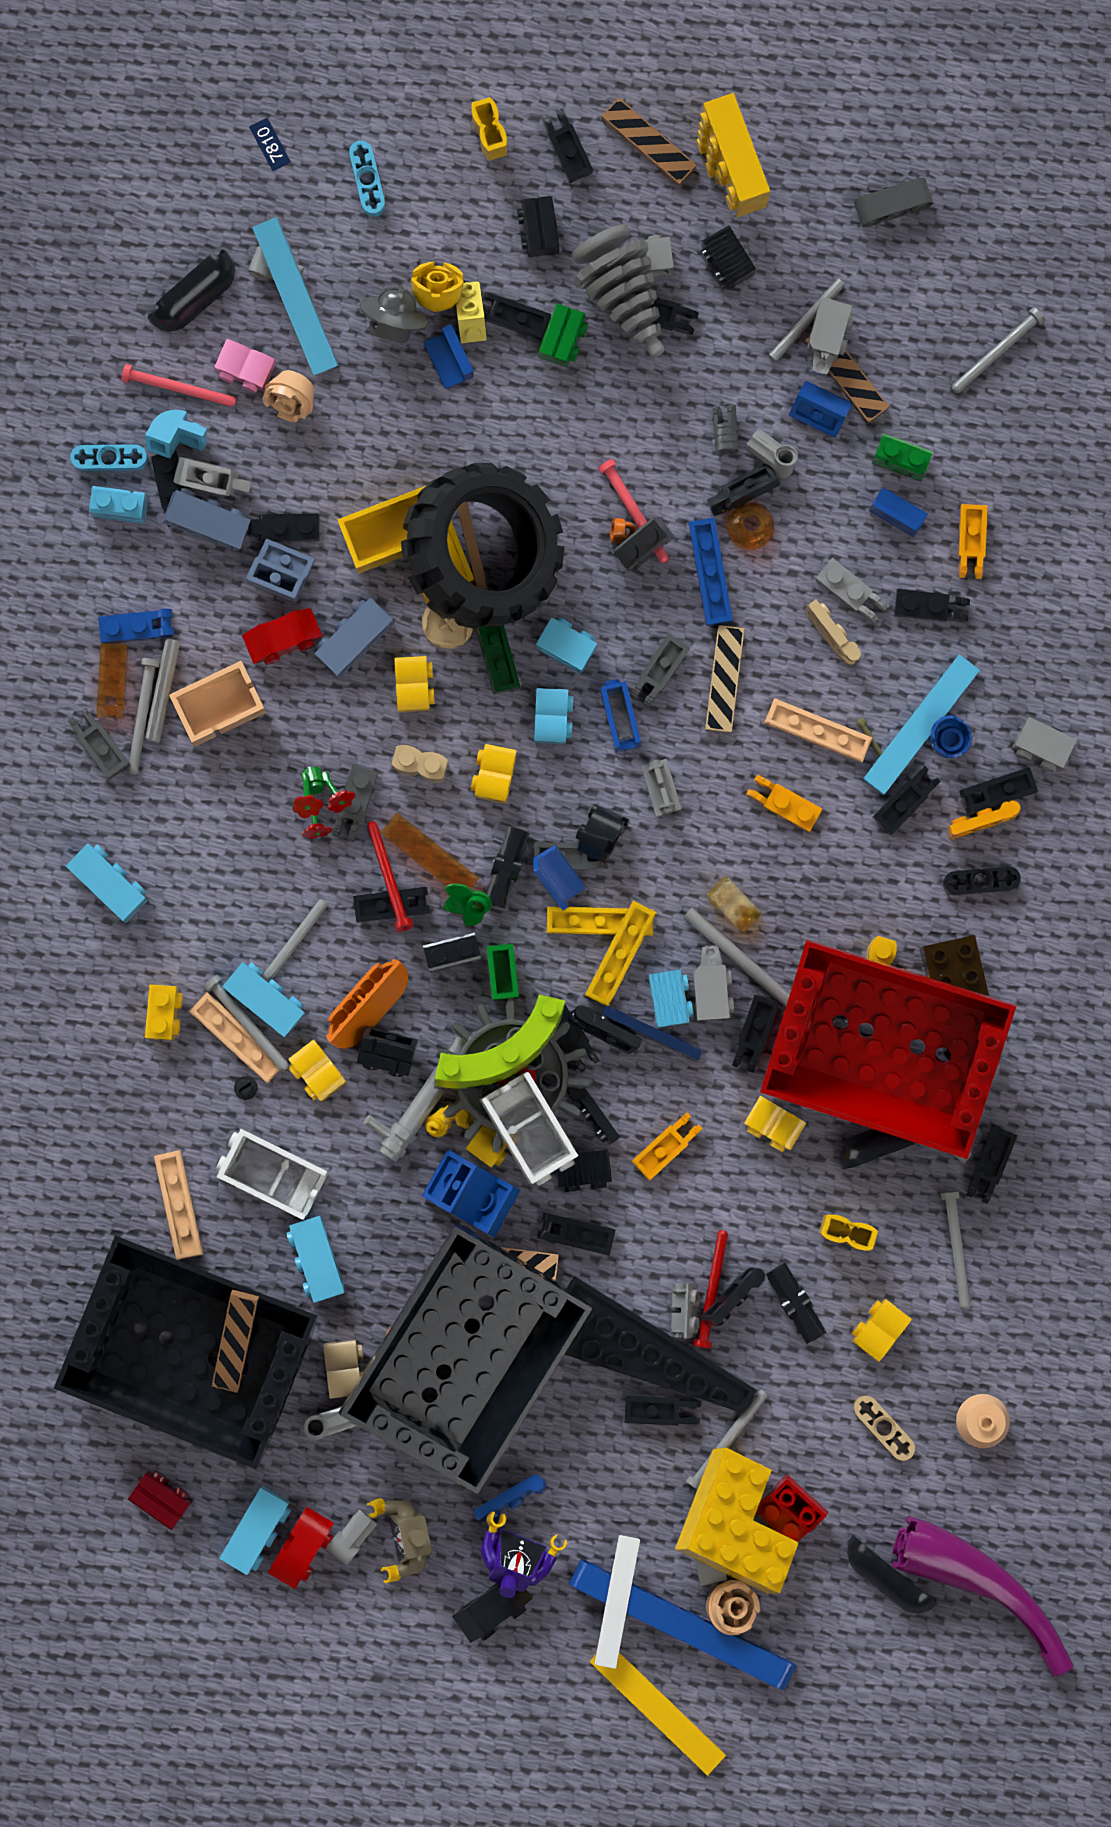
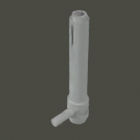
M457 1036L448 1050L460 1054L465 1045L464 1040ZM437 1066L399 1122H395L391 1129L371 1115H368L364 1120L366 1126L384 1137L379 1151L395 1162L406 1154V1147L408 1144L412 1145L416 1139L415 1134L446 1090L435 1089L433 1086Z

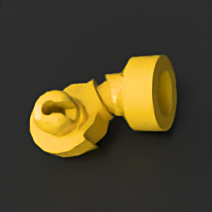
M449 1104L439 1109L436 1113L430 1114L425 1120V1128L431 1136L442 1137L447 1134L454 1119L457 1126L464 1129L469 1128L474 1119L465 1109L453 1117L444 1118L443 1112L450 1106Z

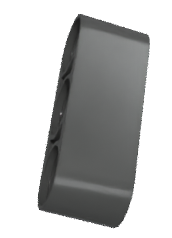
M917 178L861 196L854 201L861 225L865 228L926 209L933 205V200L926 179Z

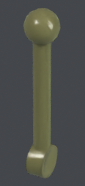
M863 717L857 719V726L862 728L867 736L872 737L871 745L878 757H880L882 751L866 726V719Z

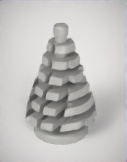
M626 224L611 227L583 242L571 254L574 261L578 264L594 261L576 275L574 283L581 289L587 288L585 294L591 300L599 299L596 304L602 311L611 309L613 313L609 317L614 322L626 320L621 326L625 332L631 333L638 330L639 333L633 339L640 345L646 343L650 356L658 357L664 352L665 348L657 338L662 333L661 324L651 325L660 315L657 307L649 308L654 304L657 295L655 290L648 292L654 285V275L647 273L652 267L651 259L645 257L649 250L648 242L645 240L634 241L618 249L629 238L630 230Z

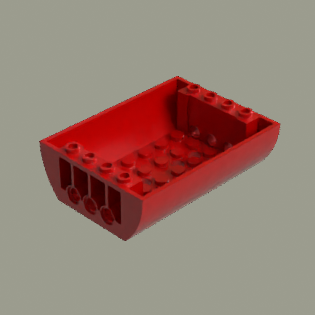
M807 939L760 1093L968 1159L1017 1005ZM836 1015H843L847 1018L848 1025L845 1028L835 1026L833 1018ZM863 1023H869L872 1025L874 1033L871 1036H863L859 1031V1026ZM915 1039H920L925 1044V1050L920 1053L914 1052L910 1047V1043ZM939 1048L949 1049L951 1058L946 1061L938 1059L936 1051Z

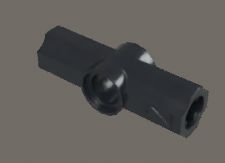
M510 826L507 828L500 853H497L493 864L492 878L486 892L491 898L493 906L506 909L513 885L517 882L522 867V857L529 840V832Z
M786 1263L766 1273L767 1279L780 1298L778 1300L788 1318L793 1320L806 1344L827 1333L819 1317L812 1308L814 1306L802 1286L798 1285Z

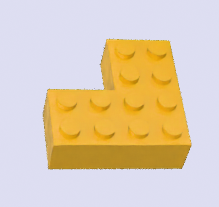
M734 92L703 103V110L700 113L701 122H698L700 130L697 131L698 139H696V144L700 154L705 153L707 159L705 168L708 177H713L716 185L720 184L721 187H726L728 195L725 196L729 210L735 211L736 217L766 208L770 189Z
M424 487L337 519L358 574L402 558L401 541L407 539L408 533L407 530H404L403 523L409 507L417 503L418 493ZM450 521L447 542L451 560L458 572L468 582L475 585L474 577L452 521ZM422 593L425 603L427 604L430 600L424 593Z
M728 1448L713 1449L675 1550L766 1594H780L798 1542L753 1521L772 1470Z

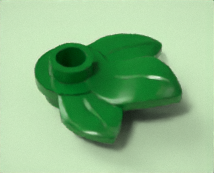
M450 884L445 887L449 897L444 903L443 910L463 915V921L466 926H474L481 923L483 916L491 909L492 900L484 892L473 891L468 886L462 884Z

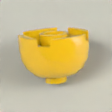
M427 262L419 265L412 272L411 288L413 295L416 297V302L421 307L433 312L452 308L457 304L462 295L464 285L462 272L449 263L443 262V266H434L435 262Z

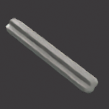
M166 639L146 732V739L150 742H160L180 646L179 641L173 639Z

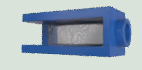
M619 679L605 682V686L600 687V694L614 752L618 753L641 747V740L626 681L620 682Z

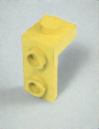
M464 283L462 295L456 304L461 343L485 341L487 338L480 283Z

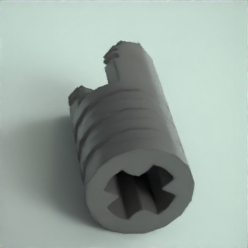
M731 404L727 408L728 423H723L720 407H713L716 454H734L739 451L735 404Z

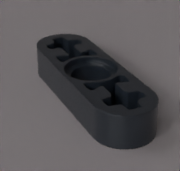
M1011 866L952 871L944 877L943 888L946 893L952 896L1011 891L1020 884L1021 876L1019 871ZM1006 871L1009 872L1010 876L1015 877L1010 886H1007L1005 881L996 883L998 888H993L994 876L992 872H996V878L1005 876ZM965 874H970L969 885L971 890H967L968 884L960 885L957 891L954 890L953 886L948 885L953 876H956L958 881L967 880ZM977 874H985L988 877L989 884L986 888L981 889L975 885L974 878Z

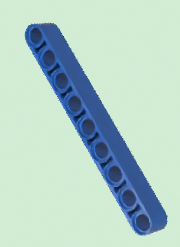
M580 1559L569 1584L606 1603L612 1573L584 1559ZM632 1583L626 1614L778 1689L786 1690L797 1667L796 1664L738 1635L724 1634L712 1622Z

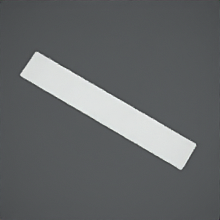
M619 1535L595 1665L616 1668L640 1539Z

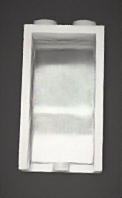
M529 1072L523 1073L479 1100L529 1184L536 1182L539 1186L552 1178L551 1172L558 1168L562 1172L575 1164L573 1159L578 1154Z
M240 1129L239 1133L234 1132L227 1145L231 1148L227 1157L222 1156L215 1169L219 1172L217 1177L305 1220L329 1172Z

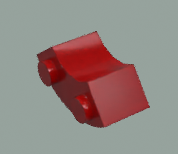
M311 608L292 611L278 619L259 624L242 635L253 664L264 662L265 665L276 663L280 660V656L300 649L301 652L311 649L315 646L314 641L323 637Z
M306 1506L269 1569L268 1574L293 1589L297 1588L300 1581L306 1583L314 1569L309 1565L320 1547L326 1549L333 1537L329 1531L334 1522Z

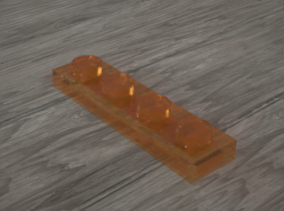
M397 812L380 832L381 835L445 886L462 884L472 889L480 879Z

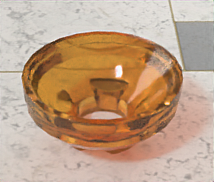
M745 503L731 512L727 521V533L730 540L737 547L747 551L758 550L771 540L774 533V520L771 513L764 506L757 503ZM753 516L758 519L759 528L757 530L749 531L744 527V520L747 517Z

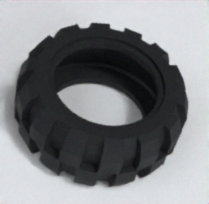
M472 463L465 467H457L432 480L418 493L417 503L409 507L403 523V528L408 533L407 539L401 541L403 562H410L413 575L409 576L408 579L416 594L424 593L430 600L427 603L428 608L443 619L451 617L455 619L454 621L458 626L474 629L481 627L495 628L520 620L536 611L537 605L541 601L547 600L555 588L557 577L554 574L556 570L563 567L565 551L564 546H558L557 535L563 533L558 513L551 516L545 505L550 501L548 496L537 484L531 487L526 484L525 480L527 477L525 474L508 466L499 469L493 463ZM463 502H479L492 507L508 521L515 534L518 546L516 569L510 581L500 591H488L471 584L458 572L451 560L447 542L448 528L453 514Z

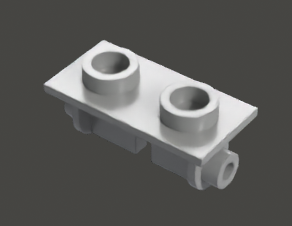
M667 759L654 760L647 765L641 766L656 817L681 810Z
M675 1283V1288H672V1307L681 1308V1313H672L671 1332H674L673 1337L696 1338V1333L699 1331L700 1326L699 1318L697 1317V1306L701 1298L698 1284Z

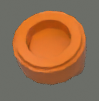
M614 518L610 528V542L620 545L636 531L634 524L626 522L623 518ZM625 528H628L629 533L625 536Z

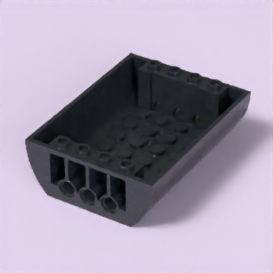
M454 1224L339 1410V1415L478 1494L593 1308L558 1281L471 1229ZM484 1295H489L493 1299L491 1306L486 1309L480 1308V1298ZM470 1318H475L478 1320L477 1329L471 1332L466 1331L464 1328L465 1322ZM442 1364L449 1365V1374L446 1377H438L436 1375L438 1366ZM428 1387L434 1388L436 1395L433 1399H422L424 1389Z
M115 1235L53 1389L257 1469L270 1444L314 1333L318 1315ZM232 1290L259 1296L245 1360L249 1365V1372L247 1375L242 1376L238 1393L212 1387L216 1366H213L209 1361L210 1354L213 1351H219ZM140 1321H144L149 1325V1333L145 1337H140L135 1332V1325ZM164 1331H169L174 1335V1343L169 1347L163 1346L160 1343V1335Z

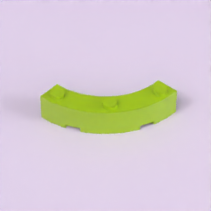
M539 995L532 1014L521 1029L510 1039L492 1049L468 1055L441 1053L434 1078L435 1086L457 1089L480 1085L486 1086L516 1074L529 1065L542 1052L543 1048L555 1034L564 1011L565 1000Z

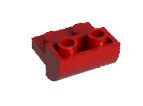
M788 1474L779 1480L774 1488L760 1501L756 1511L775 1531L796 1542H799L807 1533H810L828 1515V1511Z

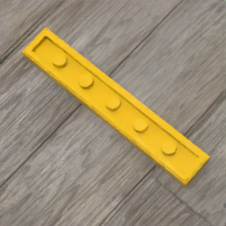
M620 1652L616 1668L595 1665L596 1654L589 1660L603 1676L707 1776L725 1758L726 1754Z

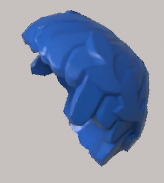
M944 716L933 724L930 732V743L938 755L947 759L959 758L969 751L972 743L971 740L973 739L972 732L969 729V725L963 723L962 719L956 716Z

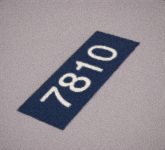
M268 118L249 126L272 171L291 163Z

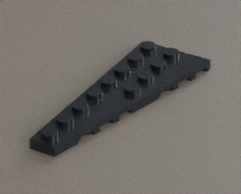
M575 1275L573 1276L567 1288L593 1309L564 1355L743 1413L757 1389Z

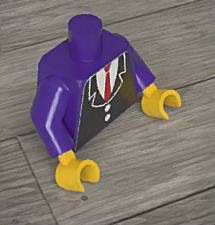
M490 1512L486 1517L487 1524L490 1527L489 1530L485 1531L480 1550L486 1568L489 1569V1579L501 1584L500 1594L504 1597L512 1598L515 1596L516 1590L524 1592L529 1585L535 1586L548 1576L557 1560V1552L566 1547L567 1540H564L561 1548H557L554 1545V1539L558 1535L556 1534L549 1541L550 1550L548 1552L545 1545L503 1529H499L497 1532V1528L505 1524L506 1516L501 1514L499 1522L495 1524L493 1521L495 1512Z

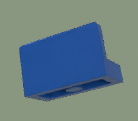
M452 324L443 327L441 335L425 341L426 350L445 389H449L474 377L473 369Z
M805 381L791 408L789 416L836 438L852 403Z
M884 487L869 509V512L913 538L928 513Z
M556 845L533 858L535 874L562 911L567 909V900L585 890V884Z

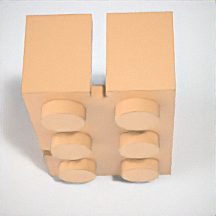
M242 661L169 695L195 747L217 737L215 734L217 730L223 734L267 713Z

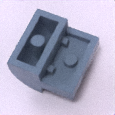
M266 539L258 557L255 558L248 572L246 583L296 603L303 593L304 585L313 568L315 558Z

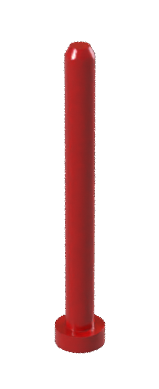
M371 821L368 823L367 828L397 919L394 926L396 932H404L413 928L414 924L411 918H407L378 825L375 821Z
M719 1230L717 1233L703 1314L717 1298L728 1233L724 1230ZM702 1320L699 1337L694 1339L693 1345L711 1349L712 1342H709L711 1326L706 1325Z

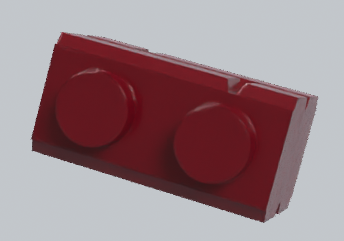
M155 1470L153 1473L147 1471L127 1500L172 1531L193 1501L188 1499L190 1494L183 1488L176 1486L174 1489L167 1484L168 1478L159 1471Z

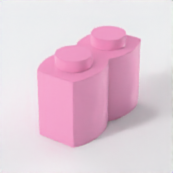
M227 339L214 368L219 373L218 377L228 383H232L233 380L241 382L244 389L256 393L257 390L265 391V386L268 384L277 363L274 358Z

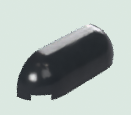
M221 249L220 254L216 257L213 254L206 257L156 303L159 308L153 313L148 314L147 317L155 327L164 331H177L184 328L231 286L235 277V265L231 256L224 249Z
M871 1128L847 1140L840 1153V1166L842 1170L852 1168L917 1143Z
M851 1536L847 1550L850 1565L859 1575L896 1605L907 1612L919 1614L930 1611L938 1604L857 1537Z

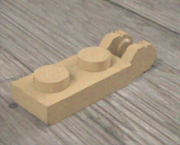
M817 599L811 602L806 607L804 613L840 659L844 661L843 663L848 664V666L855 664L862 655L858 645L846 639L847 634L841 625L833 622L830 618L831 613L825 604L819 603Z

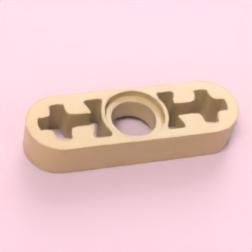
M868 1395L860 1396L855 1400L853 1405L855 1415L886 1449L898 1460L905 1461L910 1459L915 1452L914 1442L878 1402ZM862 1401L865 1403L871 1401L870 1409L874 1414L877 1415L878 1411L882 1413V1415L873 1420L871 1425L868 1421L872 1418L866 1412L863 1414L859 1412L861 1410L859 1404ZM882 1420L889 1421L892 1426L891 1432L885 1436L878 1434L876 1429L877 1424ZM897 1431L900 1432V1435L896 1436V1438L901 1443L906 1441L909 1443L906 1447L908 1450L907 1454L902 1452L897 1454L898 1446L893 1441H891L890 1445L886 1443L887 1440L895 1436Z

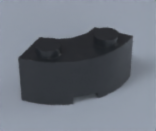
M496 1583L483 1595L474 1598L452 1617L470 1643L479 1638L485 1641L496 1632L494 1628L510 1616L516 1619L527 1610L525 1605L533 1599L528 1591L519 1592L516 1590L514 1597L507 1598L499 1592L501 1584Z

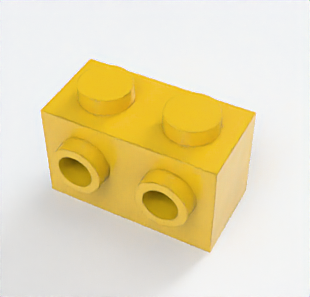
M149 984L145 1038L175 1041V1035L180 1034L181 1021L177 1019L178 1009L182 1008L183 993H179L180 988Z

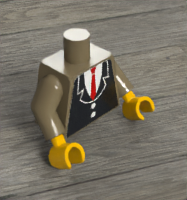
M378 1498L367 1503V1506L371 1505L375 1510L368 1514L369 1517L375 1518L385 1512L388 1514L397 1553L398 1566L391 1565L381 1568V1572L387 1571L389 1574L388 1580L383 1582H395L400 1580L401 1577L421 1572L426 1566V1557L432 1554L424 1515L407 1500H390L385 1502L382 1498Z

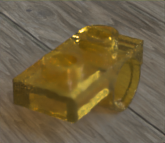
M726 876L706 894L709 901L744 933L762 915L758 908Z

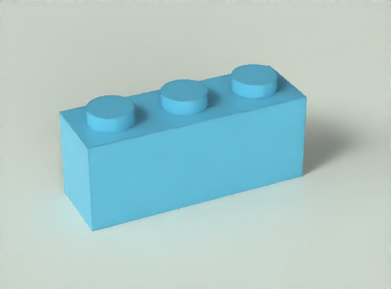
M87 843L66 867L123 922L127 923L148 901L143 896L147 891L136 881L131 884L125 878L128 873L119 864L115 863L112 866L106 860L108 854L98 844L93 848Z
M242 962L222 987L286 1038L306 1014L301 1010L305 1005L294 996H291L290 999L285 997L281 993L284 988L273 979L269 982L261 977L263 971L252 962L248 966Z
M320 1215L290 1225V1231L286 1233L291 1248L296 1246L299 1256L295 1258L299 1273L304 1272L307 1282L303 1283L307 1299L312 1298L313 1303L345 1293L346 1290L322 1216Z
M262 1485L219 1559L248 1575L251 1569L256 1572L264 1558L260 1555L264 1546L270 1548L277 1536V1533L274 1532L278 1522L284 1524L291 1512L287 1508L290 1501Z

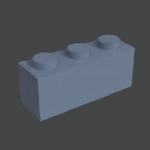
M182 488L181 491L176 490L173 492L162 523L235 552L241 548L250 523V519L245 518L244 512L233 508L230 511L220 508L221 504L212 499L206 498L203 501L195 498L196 493Z
M371 597L366 602L364 600L360 601L353 609L354 614L348 620L345 618L341 620L334 628L336 632L329 639L327 637L322 639L315 647L317 649L314 653L316 658L338 679L394 624L393 619Z

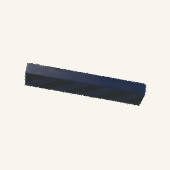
M608 1005L603 1010L601 1016L609 1018L613 1023L630 1029L636 1034L695 1062L699 1060L702 1054L701 1049Z

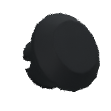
M243 1076L235 1082L234 1092L240 1099L249 1100L256 1095L258 1085L252 1077Z

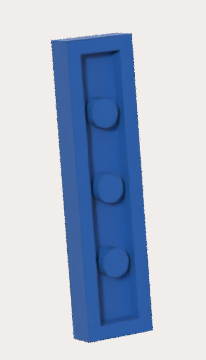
M715 517L690 521L688 526L706 626L732 622L733 618Z

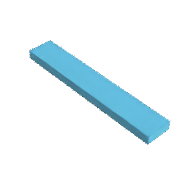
M278 217L252 227L313 375H318L339 366Z
M959 654L862 780L884 795L928 739L933 724L948 713L980 670Z

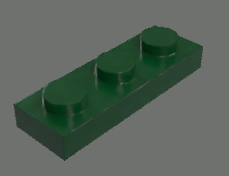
M504 625L495 628L481 627L476 629L493 695L519 689L521 686Z

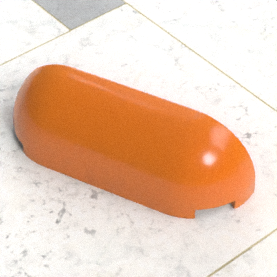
M392 959V962L382 965L380 963L375 964L329 1016L328 1022L330 1026L326 1035L327 1040L333 1046L340 1049L351 1048L360 1043L366 1027L374 1028L404 993L409 978L407 968L396 959Z

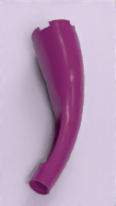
M912 1516L905 1518V1522L908 1525L906 1529L899 1528L893 1546L892 1554L898 1555L897 1562H892L894 1569L1000 1602L1023 1623L1042 1650L1040 1655L1053 1677L1062 1675L1073 1668L1074 1665L1047 1616L1024 1587L1005 1569L985 1553L955 1534Z

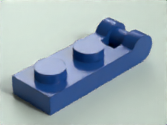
M172 609L99 616L101 644L175 636L174 627H171L170 620L173 618ZM153 620H160L161 628L153 629Z
M533 1475L474 1509L473 1512L481 1523L486 1521V1517L490 1512H495L493 1521L500 1517V1512L508 1507L511 1510L519 1507L525 1502L524 1498L532 1493L543 1494L547 1489L546 1482L540 1476Z

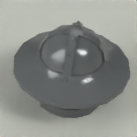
M403 286L385 288L379 296L364 298L360 303L361 312L371 319L368 327L369 332L373 336L398 343H406L411 332L425 329L429 321L427 316L416 307V297L410 291L404 289Z

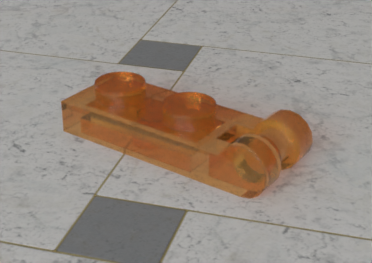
M104 643L100 645L97 718H106V716H115L116 719L125 718L128 645ZM107 698H116V705H107Z

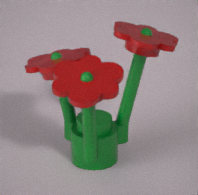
M313 766L303 770L301 776L304 797L295 798V805L292 807L293 812L298 813L299 817H312V825H309L302 833L303 837L309 839L324 837L333 831L331 827H325L323 824L318 823L317 815L323 807V802L315 799L314 794L321 793L324 790L325 784L333 794L329 799L330 804L327 806L329 811L333 810L334 813H340L344 808L351 806L352 800L355 798L353 791L347 792V790L338 792L330 779L329 773H323L321 768Z

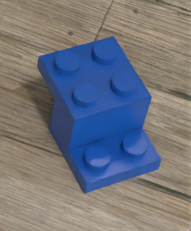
M447 1149L422 1197L495 1238L521 1190Z

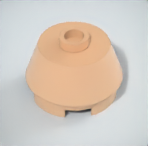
M289 370L282 371L265 386V393L262 398L263 403L266 407L271 405L279 411L277 415L279 418L296 423L299 418L305 419L307 415L311 414L315 388L303 375Z
M978 1394L968 1398L960 1406L956 1417V1424L959 1434L968 1444L977 1448H990L1000 1443L1007 1435L1010 1417L1007 1408L998 1398L988 1394Z
M729 1580L721 1583L709 1594L706 1601V1612L709 1619L720 1632L727 1635H739L752 1628L751 1625L756 1618V1614L760 1611V1604L756 1593L748 1585L738 1580Z

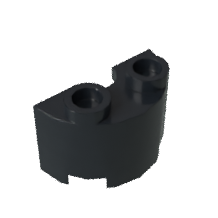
M594 804L588 814L589 821L586 825L582 824L577 831L576 839L580 840L577 850L606 863L615 848L617 840L620 836L622 837L628 827L630 819Z

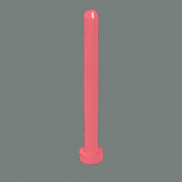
M125 364L121 381L125 383L133 380L230 407L236 404L237 399L234 396L133 370V365Z
M610 459L599 466L598 470L601 474L605 473L633 520L638 528H640L647 521L614 468L617 465L614 459ZM664 548L655 554L662 564L669 560Z

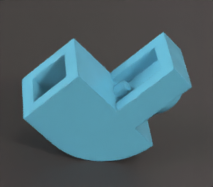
M169 410L163 412L153 420L145 434L146 450L170 459L179 443L204 451L207 445V428L195 422H188L186 411Z

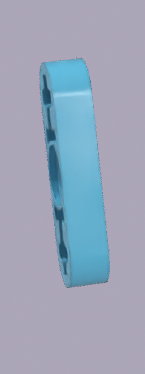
M356 141L351 145L349 154L362 209L368 216L376 217L383 213L385 200L373 150L366 141ZM363 148L364 152H369L365 154L366 166H361L360 157L354 156L358 154V149ZM367 172L373 174L375 177L374 182L371 185L362 184L360 182L362 174ZM373 191L375 201L381 202L377 204L376 209H372L370 205L366 206V204L370 203L368 192Z
M135 444L80 445L72 450L70 459L74 467L80 471L141 470L146 466L148 455L143 447ZM94 451H98V465H94L95 461L93 459L85 460L83 465H81L79 460H76V457L81 456V452H85L88 457H95ZM107 451H112L117 456L116 461L111 465H106L102 462V456ZM120 451H124V456H133L134 451H137L139 456H142V459H138L137 464H133L131 459H123L125 464L120 465L122 461Z

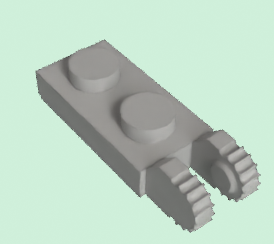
M833 558L815 579L853 611H858L872 623H875L878 617L873 611L863 606V603L869 599L879 609L885 611L888 607L887 603L873 593L871 588Z

